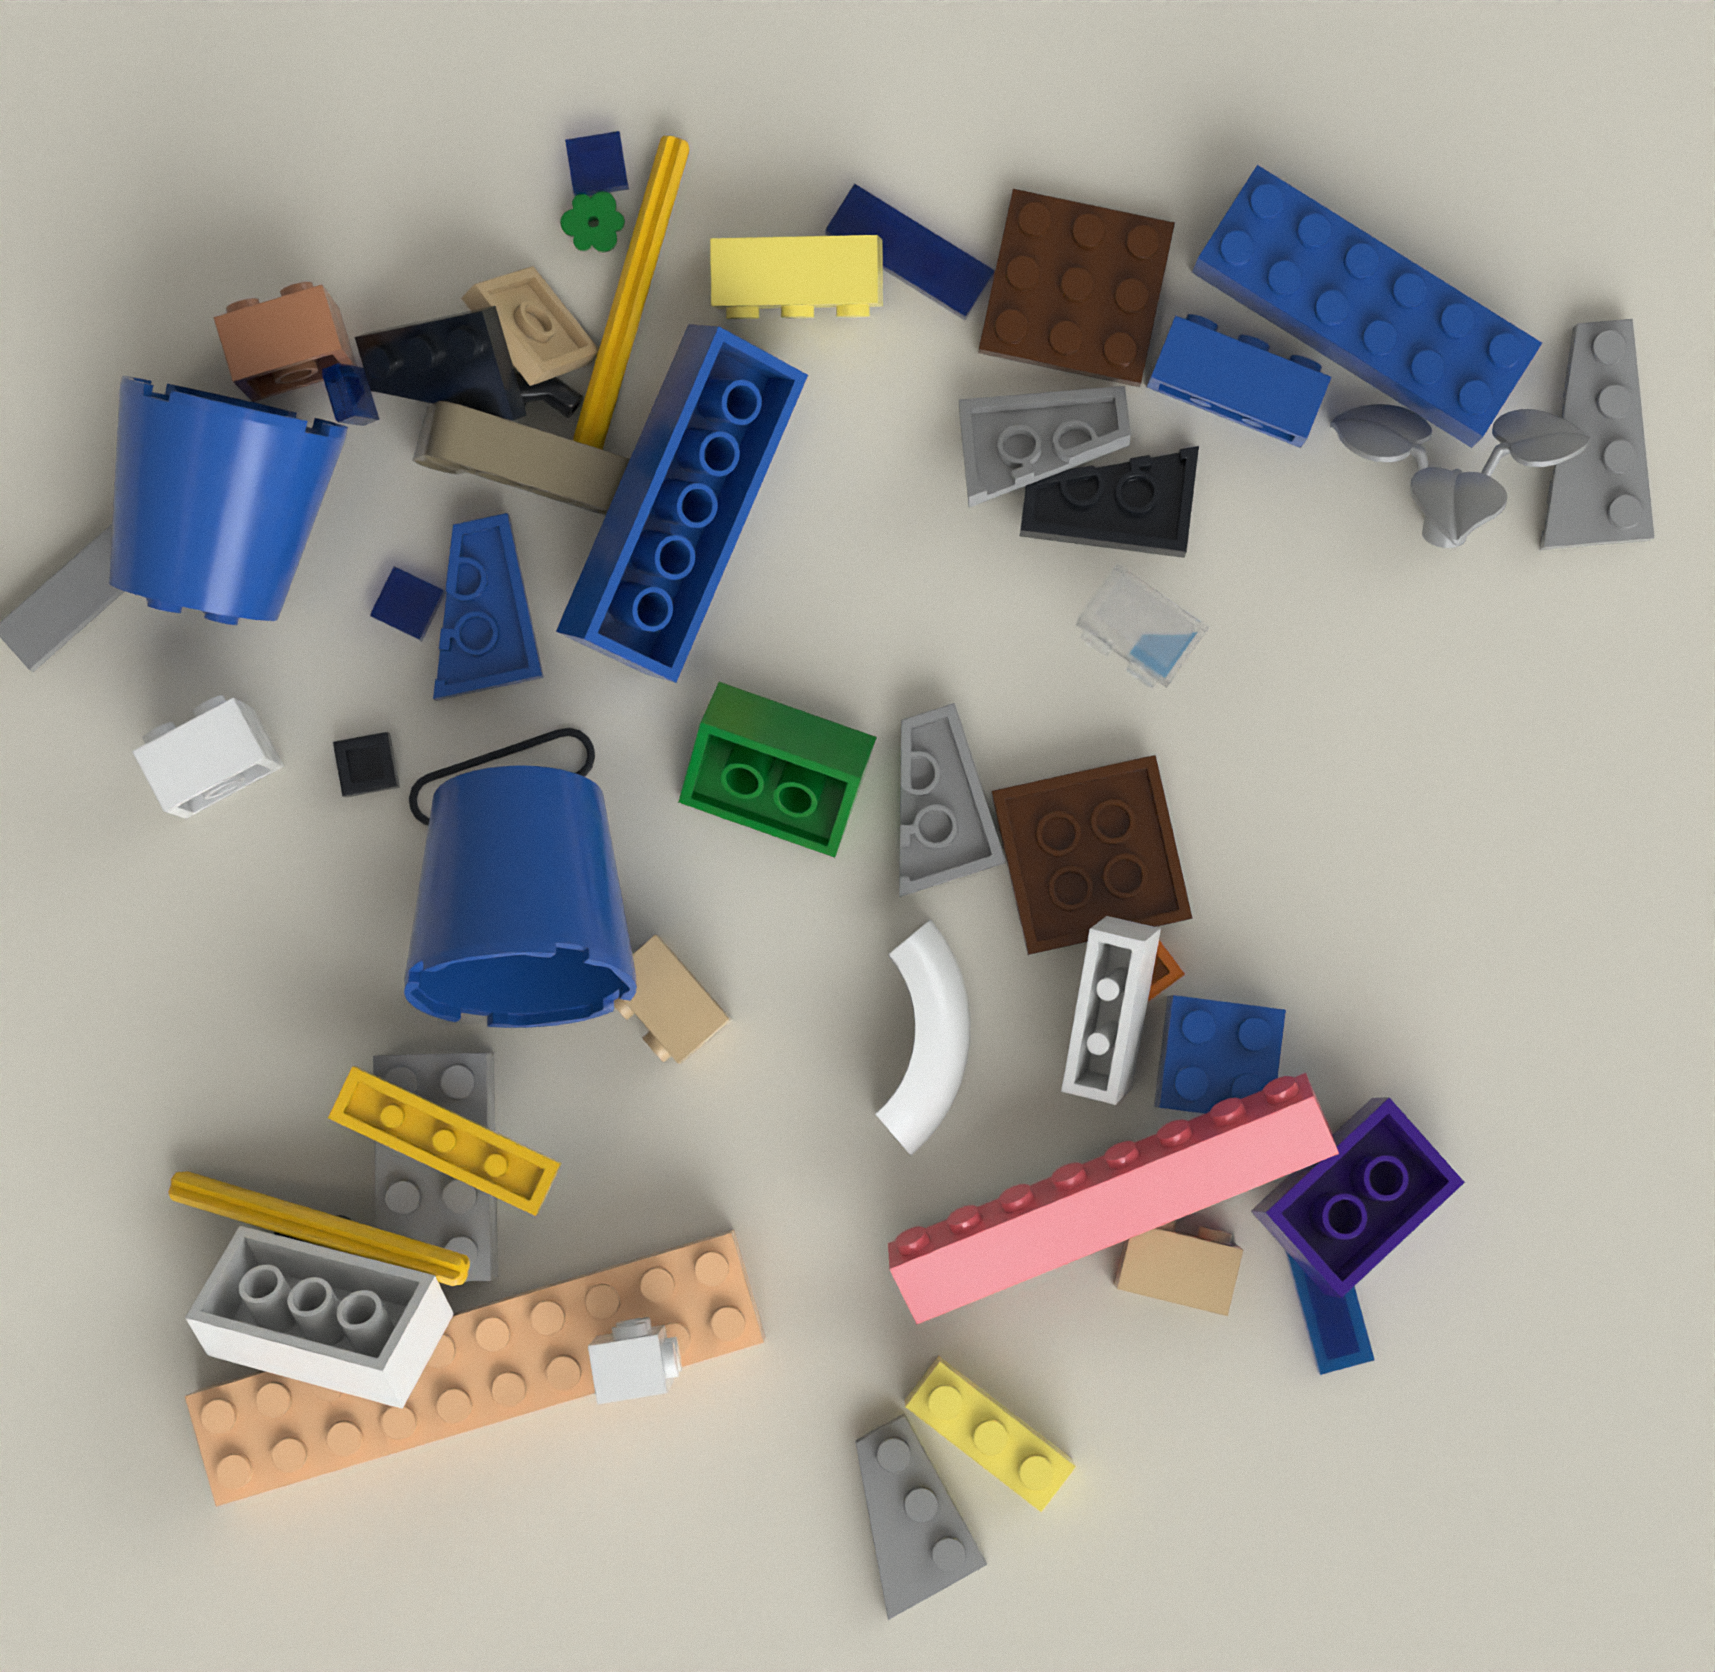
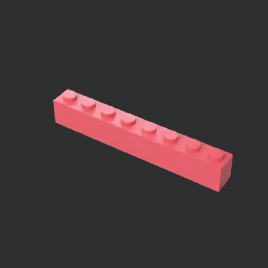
M1304 1073L1296 1077L1283 1076L1269 1082L1260 1092L1242 1099L1229 1098L1214 1105L1210 1112L1189 1121L1180 1119L1169 1122L1162 1126L1157 1134L1135 1143L1133 1141L1120 1142L1110 1147L1103 1156L1083 1164L1078 1162L1066 1164L1057 1169L1051 1177L1030 1186L1028 1184H1019L1010 1187L998 1199L981 1206L968 1205L952 1212L946 1220L927 1228L921 1226L910 1228L898 1235L895 1241L888 1243L889 1269L916 1324H920L1335 1156L1339 1152L1330 1126L1307 1074Z

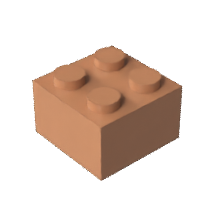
M312 282L292 284L280 291L281 297L262 303L257 298L240 300L226 307V314L213 317L232 381L252 402L358 370L340 309L322 284L318 286H313Z

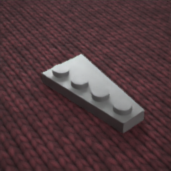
M1633 319L1577 323L1573 327L1561 418L1584 431L1585 435L1590 437L1588 447L1583 452L1565 462L1554 465L1553 477L1549 484L1548 510L1545 530L1542 531L1540 550L1645 542L1654 539Z

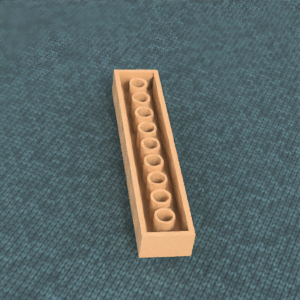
M734 1229L455 1312L403 1409L262 1370L204 1387L186 1395L185 1400L216 1507L594 1394L595 1388L588 1345L596 1336L611 1334L612 1327H616V1323L620 1321L650 1317L651 1327L665 1325L667 1338L677 1337L682 1367L764 1343L766 1336Z

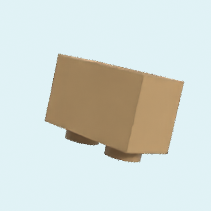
M655 934L632 954L637 981L635 996L631 1001L619 998L614 1000V1007L626 1020L635 1014L648 1028L649 1032L642 1038L662 1062L667 1061L672 1056L678 1064H682L732 1019L661 937Z
M1174 1220L1123 1242L1113 1284L1118 1290L1228 1316L1243 1255L1242 1248L1230 1244L1231 1233L1199 1226L1196 1236L1175 1231L1177 1220Z

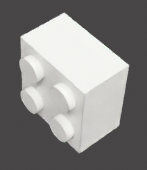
M220 695L205 701L193 709L195 718L177 728L173 722H169L151 730L142 737L145 745L132 751L164 812L187 819L284 767L254 708L234 697L226 701L224 696Z

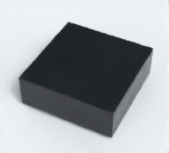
M389 732L333 742L342 797L347 798L400 788Z

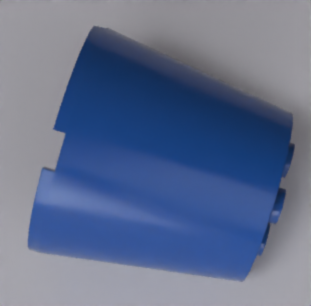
M122 376L119 390L109 584L125 592L145 597L146 601H148V607L162 611L181 613L182 607L202 611L205 613V619L230 625H238L239 618L277 621L344 445L348 427L328 420L314 418L313 427L311 428L307 427L308 421L296 418L297 412L167 383L165 394L152 392L154 386L151 385L152 381Z
M524 765L474 770L455 776L441 784L434 792L405 970L404 995L407 1001L416 1009L428 1015L452 1022L459 1021L461 1013L487 1016V1027L498 1028L547 1027L581 1022L613 1012L614 1000L618 998L631 1001L637 989L636 971L605 800L601 788L592 780L570 771Z

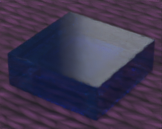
M620 131L565 139L574 196L579 194L591 196L601 191L610 193L629 190Z
M337 363L322 369L323 373L321 374L335 420L338 423L365 426L380 420L363 367Z
M394 566L371 611L370 617L422 642L446 592Z

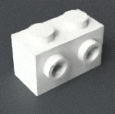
M650 1317L617 1322L616 1327H612L611 1334L596 1336L588 1345L597 1405L666 1394L674 1382L673 1378L679 1377V1371H682L677 1337L667 1338L665 1325L651 1327Z

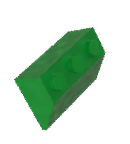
M718 682L700 722L678 803L835 858L877 737Z

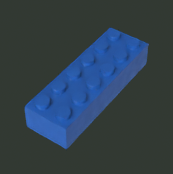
M1259 165L1255 167L1197 258L1192 273L1471 448L1483 438L1542 345V342Z
M688 324L557 627V633L646 675L677 683L808 374L719 326Z

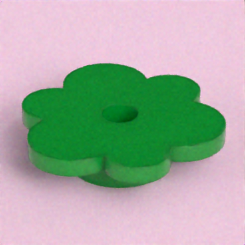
M604 191L595 193L591 198L586 194L575 196L572 201L573 209L566 211L561 217L560 224L563 232L570 237H574V246L579 251H588L592 247L602 253L613 250L617 244L616 232L621 231L625 226L624 216L616 211L617 204L615 198L610 193ZM596 220L599 224L596 227L589 226L590 222Z

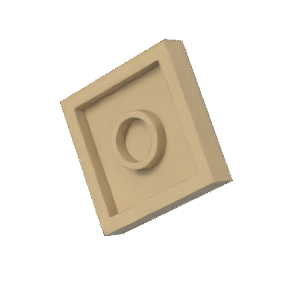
M534 266L476 283L461 298L471 311L496 306L513 368L516 367L530 386L587 366L598 354L599 348Z

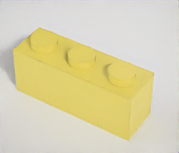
M878 235L710 238L711 306L717 309H726V319H759V309L781 308V318H814V308L836 307V317H869L870 307H883L882 239Z
M939 1355L905 1399V1407L1040 1512L1044 1510L1076 1467L1071 1457Z

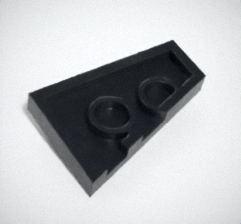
M496 306L380 329L354 337L370 391L431 404L437 401L450 402L513 421L527 415Z
M1199 446L1180 449L1179 453L1152 458L1150 455L1130 458L1129 462L1097 468L1090 465L1068 469L1026 485L1019 536L1185 558Z

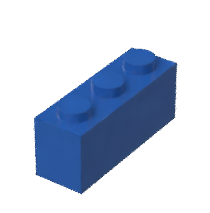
M1188 314L1186 319L1175 315L1147 388L1301 448L1309 436L1331 380V376L1320 372L1322 366L1311 359L1299 355H1291L1288 360L1268 352L1270 346L1266 342L1249 335L1240 334L1238 339H1234L1217 332L1218 325L1202 316Z

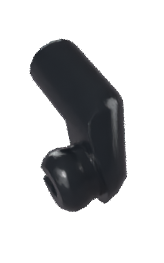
M515 372L524 407L528 402L542 400L566 418H570L583 400V395L557 377L530 386L520 372Z

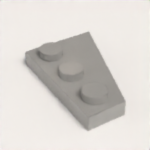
M1125 386L959 399L968 507L975 506L1130 445L1131 433Z
M905 1413L857 1439L855 1442L888 1620L987 1565L985 1558Z

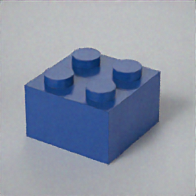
M1177 995L1167 996L1154 1107L1206 1114L1210 1112L1214 1105L1229 1098L1242 1099L1262 1091L1269 1082L1278 1078L1286 1010Z

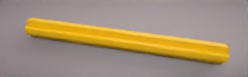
M663 135L660 138L573 436V441L601 450L604 446L689 154L688 142L681 138Z
M189 1171L176 1172L171 1178L168 1195L172 1201L322 1247L435 1275L438 1282L450 1286L462 1285L468 1277L470 1259L464 1254Z

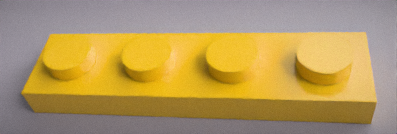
M352 1066L328 1116V1119L534 1216L538 1215L562 1164L549 1156L357 1066Z

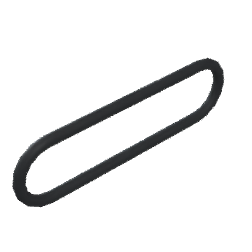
M573 728L558 729L428 773L419 778L411 788L409 795L410 810L418 821L428 826L430 818L420 811L417 803L418 793L423 785L565 736L577 738L586 748L587 759L585 765L576 772V774L585 777L593 768L595 760L594 745L589 737L580 730Z

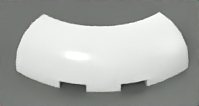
M932 920L925 923L888 954L903 977L910 994L915 1021L914 1043L909 1064L901 1082L887 1102L875 1114L911 1156L930 1138L952 1106L962 1082L970 1045V1012L963 976L954 954Z

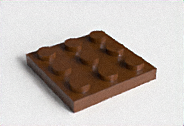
M1013 189L978 353L1140 387L1175 222Z
M1156 755L991 792L1027 955L1088 942L1090 928L1106 916L1153 927L1193 919Z

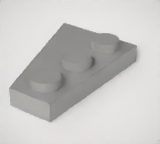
M955 703L901 720L899 897L1005 864L1006 860Z

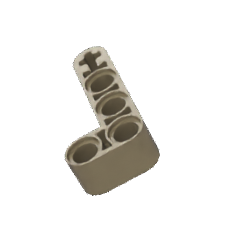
M437 401L427 406L412 459L413 462L433 470L455 475L466 472L605 516L630 460L608 451L469 407L444 401Z

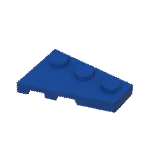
M504 513L453 524L445 590L447 592L443 628H441L440 655L433 699L438 701L544 678L509 514Z

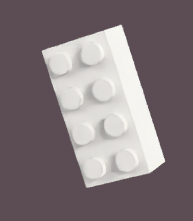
M239 1226L185 1318L208 1356L403 1409L454 1313L435 1275Z

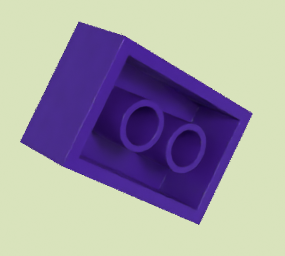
M1390 1097L1371 1098L1333 1134L1339 1154L1291 1173L1251 1210L1320 1290L1328 1296L1342 1298L1465 1183Z

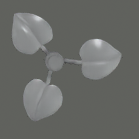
M1388 404L1365 405L1338 415L1330 424V428L1335 429L1345 447L1367 460L1396 462L1407 458L1410 454L1415 457L1419 471L1411 478L1410 492L1416 504L1425 515L1422 536L1428 543L1442 548L1461 546L1473 530L1494 519L1505 509L1508 498L1507 492L1497 480L1491 477L1503 456L1510 453L1515 461L1524 466H1552L1580 454L1588 447L1590 437L1586 436L1584 431L1554 414L1535 409L1514 410L1501 415L1494 422L1492 435L1501 443L1493 449L1482 472L1462 473L1460 469L1451 471L1440 467H1429L1426 450L1421 444L1430 440L1432 428L1424 418L1409 409Z

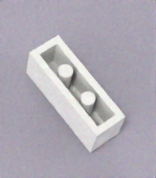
M1106 916L1090 928L1061 1092L1116 1105L1132 1090L1161 928Z

